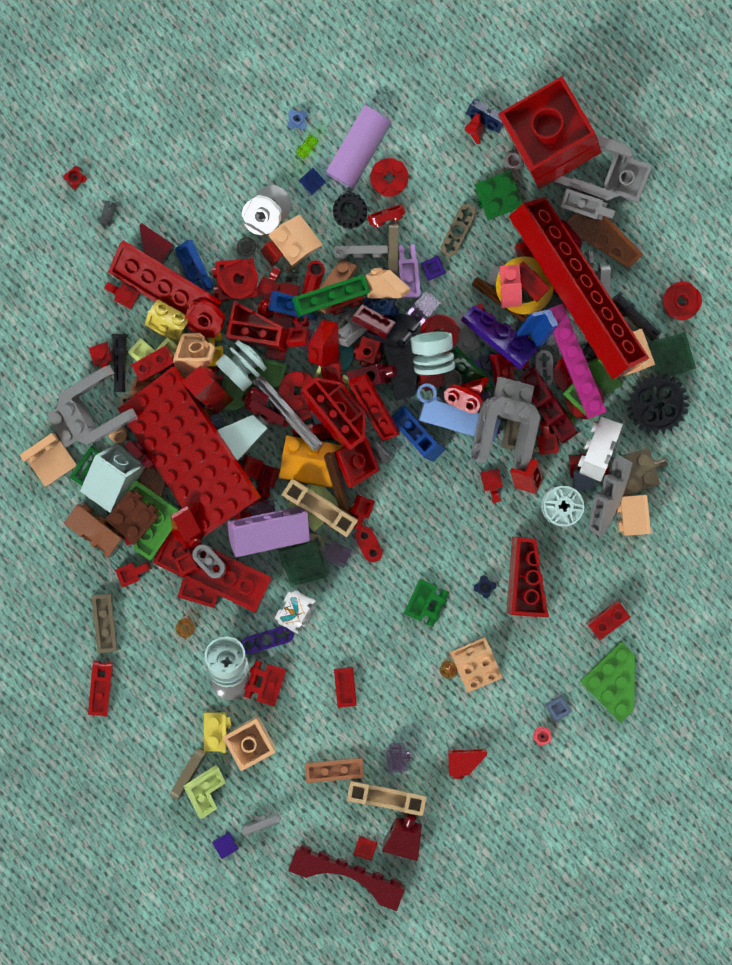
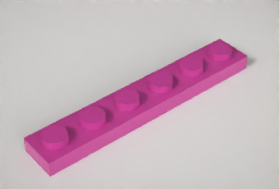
M563 303L549 308L558 323V327L553 332L554 338L587 419L606 413V408Z

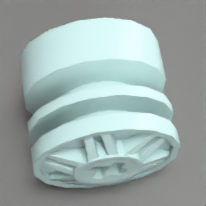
M429 332L411 338L412 352L418 354V356L413 358V362L416 364L414 366L415 373L435 375L449 372L455 368L454 354L446 352L453 348L451 333Z
M237 340L235 344L241 350L237 353L230 347L229 349L234 357L231 359L223 354L215 364L245 392L253 383L248 375L252 373L259 377L260 374L255 368L258 366L262 371H265L267 367L264 365L262 358L251 347Z
M556 486L550 488L543 495L540 509L543 517L548 522L556 526H570L581 518L584 512V501L576 489L569 486ZM562 501L568 504L564 512L563 509H559Z
M226 636L213 640L207 646L205 663L212 681L222 687H234L242 683L249 671L242 643L236 638Z

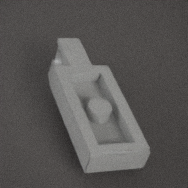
M566 189L560 206L561 208L596 220H602L603 216L613 219L615 215L614 210L606 208L608 203H605L603 200L570 189Z
M335 246L334 255L338 259H345L349 254H353V258H365V254H372V258H384V254H388V246Z

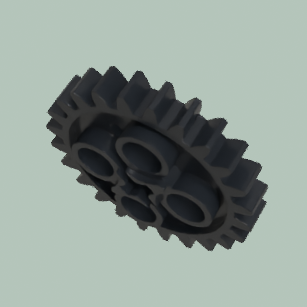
M658 372L657 377L650 373L649 379L643 375V382L641 383L639 380H636L638 386H631L634 392L627 393L631 400H627L626 403L631 405V407H628L626 411L632 412L628 417L635 419L633 421L635 426L640 424L639 429L641 431L646 427L647 434L651 430H653L655 435H657L658 430L665 434L666 428L672 432V425L674 424L676 427H679L677 421H684L681 415L688 414L684 407H688L689 404L684 401L689 399V396L683 395L687 390L680 388L682 386L680 381L675 383L677 378L674 376L669 380L670 375L668 373L664 377H662L660 372ZM654 387H656V394H657L656 396H657V399L661 402V403L658 404L659 410H660V413H661V416H662V419H661V420H659V413H658L659 411H658V408L654 405V404L657 403L656 397H655V394H654V391H653V388H654ZM664 388H669L667 396H661V391ZM646 392H650V398L646 401H643V394ZM672 406V413L665 415V409ZM654 411L653 418L646 419V413Z

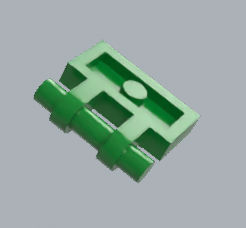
M419 579L404 614L420 622L424 615L429 617L426 624L433 627L436 620L438 621L440 618L439 613L443 605H446L448 601L446 598L449 592L442 589L438 596L434 594L437 586ZM431 600H435L437 602L433 610H428L427 608Z

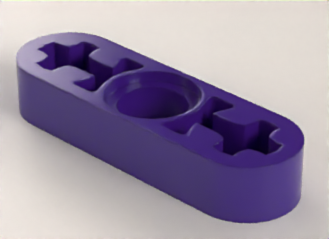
M280 626L247 636L241 640V643L245 645L246 640H249L250 643L256 642L254 637H258L261 648H257L258 645L252 646L250 651L248 648H244L246 654H252L289 643L294 637V632L287 627ZM283 629L291 632L288 639L285 640V637L278 638L280 642L276 643L274 631H277V635L282 634ZM263 635H271L273 642L270 645L263 644Z

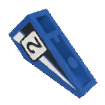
M402 405L391 416L400 431L424 458L434 462L446 450L437 437L421 421H418V418L405 405Z

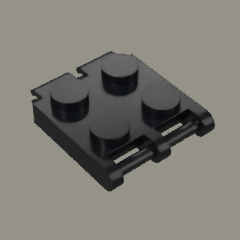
M399 313L395 317L385 316L396 322L395 327L386 339L370 330L365 332V336L395 347L406 346L412 336L422 326H420L421 322L417 318Z

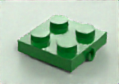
M511 170L474 184L479 197L478 203H480V207L482 206L487 221L514 211L523 204L519 194L520 190L517 189L518 185L515 184Z

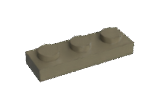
M112 593L92 595L98 653L118 651Z

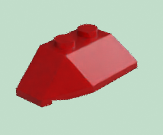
M315 377L300 389L310 410L331 436L350 451L365 439L366 412L342 382Z

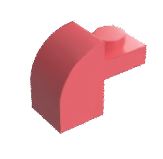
M519 265L500 266L501 307H521L522 286Z

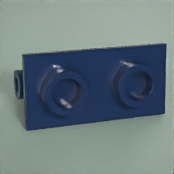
M473 100L466 114L471 119L476 114H480L481 123L487 129L499 133L503 126L498 116L499 112L492 109L488 113V105L480 100Z
M365 297L362 304L381 315L395 317L399 314V308L395 306L397 298L371 299Z

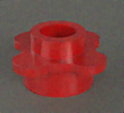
M74 166L68 173L64 174V180L70 183L72 189H77L81 183L87 181V177L80 172L78 166Z

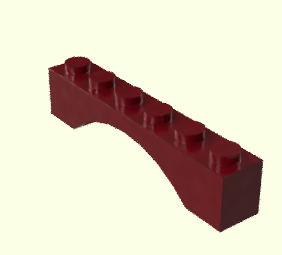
M307 845L296 846L288 868L289 872L305 878L325 873L347 876L367 888L374 896L378 905L394 911L398 910L405 891V886L398 879L392 878L388 880L384 878L382 873L376 871L373 874L369 873L365 867L360 865L353 867L348 865V861L341 858L334 860L330 858L328 853L319 851L318 854L313 852L312 848Z

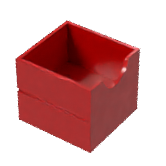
M563 76L498 113L510 140L538 189L543 188L602 153L594 129Z

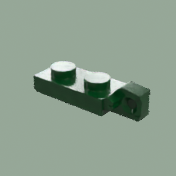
M457 346L453 348L451 353L454 354L455 368L452 371L465 383L487 377ZM488 381L484 394L493 385L490 381Z

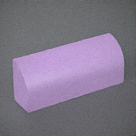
M364 105L328 167L326 175L353 190L390 127L391 122L379 112Z
M301 507L227 522L230 544L235 557L310 541L308 513Z

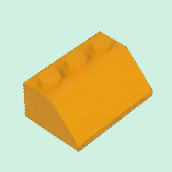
M286 435L279 479L291 481L294 478L301 483L333 488L324 455L328 452L334 453L343 446L321 442L322 446L318 450L313 451L302 438Z

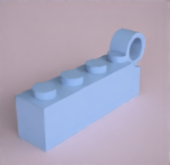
M426 383L419 386L416 395L423 405L418 421L474 437L479 413H468L449 403L440 402L441 398L436 397V388L431 384ZM423 387L432 389L433 396L431 399L424 400L421 397L420 391ZM501 419L496 420L492 442L495 441Z

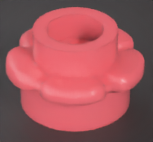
M542 726L536 728L533 733L534 741L541 746L548 744L552 739L550 729L547 727L543 728Z

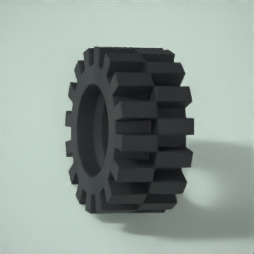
M352 192L351 194L344 193L343 196L340 195L334 202V219L339 226L341 225L345 229L359 227L367 217V204L360 195H355ZM345 205H355L358 210L357 215L353 218L345 217L342 212Z

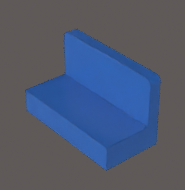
M550 309L531 313L516 334L518 337L530 334L536 347L543 346L558 327V323Z

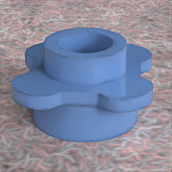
M293 109L290 110L288 113L290 116L288 127L290 129H305L307 126L305 123L307 112L304 110L301 112Z

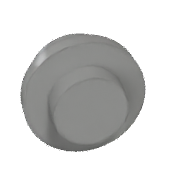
M509 152L505 156L504 166L506 169L517 171L522 167L523 160L518 152Z

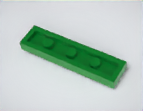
M363 274L293 297L292 301L297 315L300 317L369 294L370 290Z

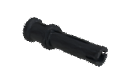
M620 291L612 300L624 318L627 317L639 329H642L643 333L651 341H654L661 332L648 322L635 309V304L630 303L622 296L623 293Z
M111 334L113 338V350H111V353L114 355L113 392H126L125 375L126 356L129 354L127 350L129 334Z

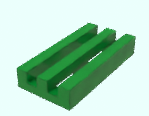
M90 446L69 477L81 486L84 483L82 480L89 471L95 455L80 477L77 478L75 476L92 452L95 455L100 453L93 446Z

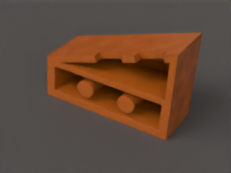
M85 503L83 506L77 504L64 524L80 537H84L91 542L90 545L94 548L97 547L102 550L104 556L107 558L113 557L125 541L124 536L108 525L104 516L99 515L97 517L93 514V509Z

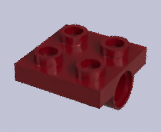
M252 387L248 394L244 393L241 400L245 403L244 407L257 416L261 413L260 416L273 425L276 422L280 425L283 424L285 418L266 406L269 395L255 387Z

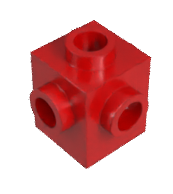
M362 336L360 344H357L354 350L355 359L360 361L359 365L368 367L376 365L377 362L380 363L383 355L381 351L383 344Z

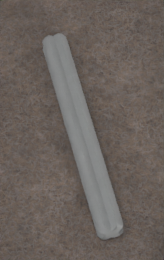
M263 376L256 377L253 380L256 387L269 395L271 404L313 451L318 450L322 446L320 440Z

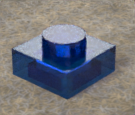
M314 168L299 180L311 196L326 184V181Z

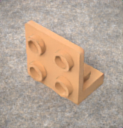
M54 433L49 434L20 454L22 460L30 464L44 486L50 485L77 466L61 440Z
M485 637L450 652L468 693L502 678Z

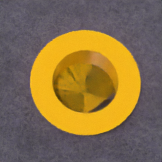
M518 257L510 260L504 266L519 265L524 261L551 289L538 302L534 300L522 303L521 307L507 309L518 314L535 313L548 304L554 287L534 258ZM499 271L496 279V292L499 300L501 301V282Z

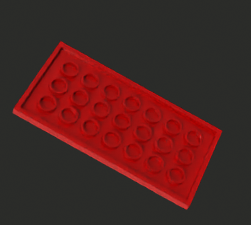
M174 366L120 406L118 411L121 414L129 409H134L137 418L128 423V426L137 440L144 446L145 452L155 463L156 469L181 507L188 506L201 530V537L203 538L260 499L261 496L196 397L183 384L182 380L184 379Z

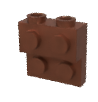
M129 490L105 520L135 545L161 515L157 513L159 510L153 504H147L143 501L144 496L136 490L134 492Z

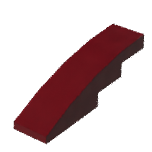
M534 366L518 377L521 383L534 386L532 402L540 410L547 424L552 427L561 443H565L579 433L555 394Z

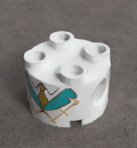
M295 590L292 593L288 592L284 599L286 604L283 610L279 609L275 619L278 620V624L287 627L299 635L302 632L300 627L307 625L315 610V607L312 605H316L317 601Z

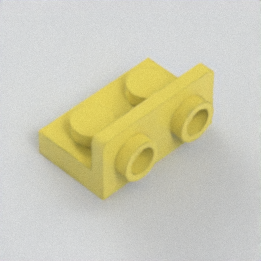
M157 300L148 311L144 325L166 338L169 337L178 344L181 334L189 322L185 314Z
M204 712V751L227 752L228 747L223 739V736L227 734V729H231V717H227V712Z

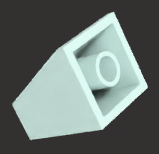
M251 415L217 431L239 463L267 433L269 428L266 426L269 423L260 415L258 417Z
M116 443L95 455L80 492L111 513L128 492L134 481L138 480L145 466L130 452Z

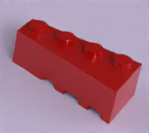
M199 366L182 380L189 391L215 414H218L234 400L218 382L220 377L208 367Z
M512 536L506 613L515 616L549 618L546 595L543 588V577L540 570L537 541L534 538Z

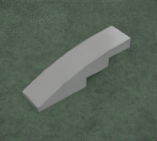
M614 456L611 474L604 476L601 493H595L588 529L599 536H603L610 525L628 483L632 462L622 456Z

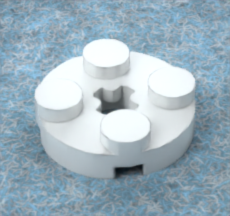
M257 195L245 204L242 210V217H244L245 226L249 231L256 235L270 234L279 226L282 211L280 206L271 198ZM263 212L266 218L259 219L260 215L257 213Z

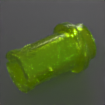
M309 134L301 146H297L295 153L304 160L309 157L308 154L319 141Z

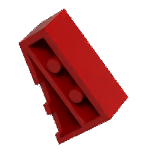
M233 302L226 333L227 339L234 343L239 340L246 345L287 351V329L240 303Z

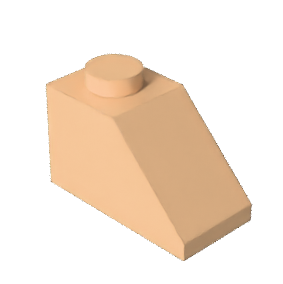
M374 268L371 270V273L365 276L370 293L367 294L368 298H402L411 292L410 288L391 270Z

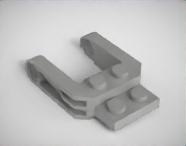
M596 134L601 151L615 156L603 188L565 176H561L553 181V184L603 200L605 203L613 202L621 197L638 204L652 166L635 160L629 146Z
M110 365L97 370L61 392L57 405L58 408L47 414L65 448L76 442L86 445L97 442L137 418L132 408L95 428L83 401L80 400L79 396L114 374Z
M498 377L494 396L484 401L480 408L471 449L472 461L478 463H485L487 461L496 420L499 417L520 422L514 450L513 467L514 469L526 471L532 458L540 422V415L535 405L531 404L534 391L533 385Z

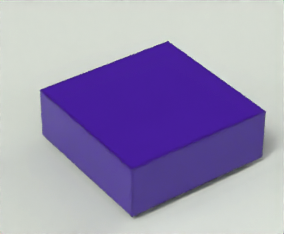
M439 256L420 263L428 281L446 274Z
M230 832L212 842L221 859L239 849Z

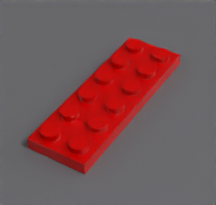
M123 240L119 244L108 270L109 274L154 302L160 300L185 315L191 305L201 299H206L220 308L222 301L126 241ZM203 317L202 321L206 323L208 319Z
M171 531L160 547L153 564L181 577L173 559L188 551L193 553L195 547L185 550ZM214 549L212 550L226 564L224 576L212 578L199 566V569L182 577L254 613H257L273 579ZM205 551L201 553L202 558L207 556ZM216 565L214 571L218 572L220 567Z

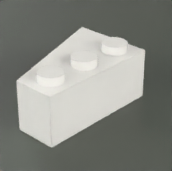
M600 417L599 423L594 422L591 430L594 436L592 439L588 438L584 449L588 451L586 456L582 455L578 466L581 467L579 474L601 482L623 424L604 417Z

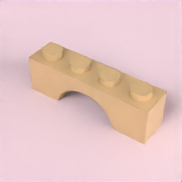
M294 478L291 479L282 493L283 497L312 513L346 537H348L358 519Z
M350 780L346 801L423 816L426 796Z

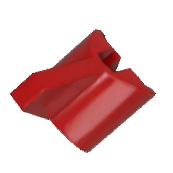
M476 114L465 127V132L472 136L476 144H480L483 124L481 123L480 114Z

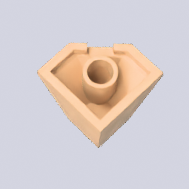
M182 333L173 363L181 376L187 377L197 367L202 366L205 368L211 364L215 347L208 343L201 333Z

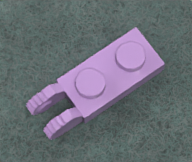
M415 244L410 245L411 259L404 260L403 245H399V277L411 290L410 293L401 299L421 298Z

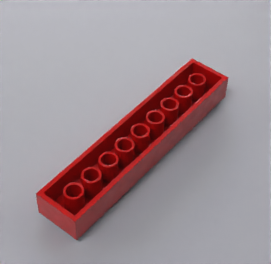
M546 196L523 203L508 217L611 378H618L647 361L649 356Z

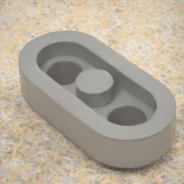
M198 545L193 550L194 561L210 577L221 578L224 576L226 564L209 546ZM205 551L207 556L202 558L201 553ZM216 565L220 567L218 572L214 571Z

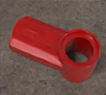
M314 260L309 263L300 295L320 288L325 273V267L322 262ZM313 265L321 266L322 271L320 274L314 275L311 273Z

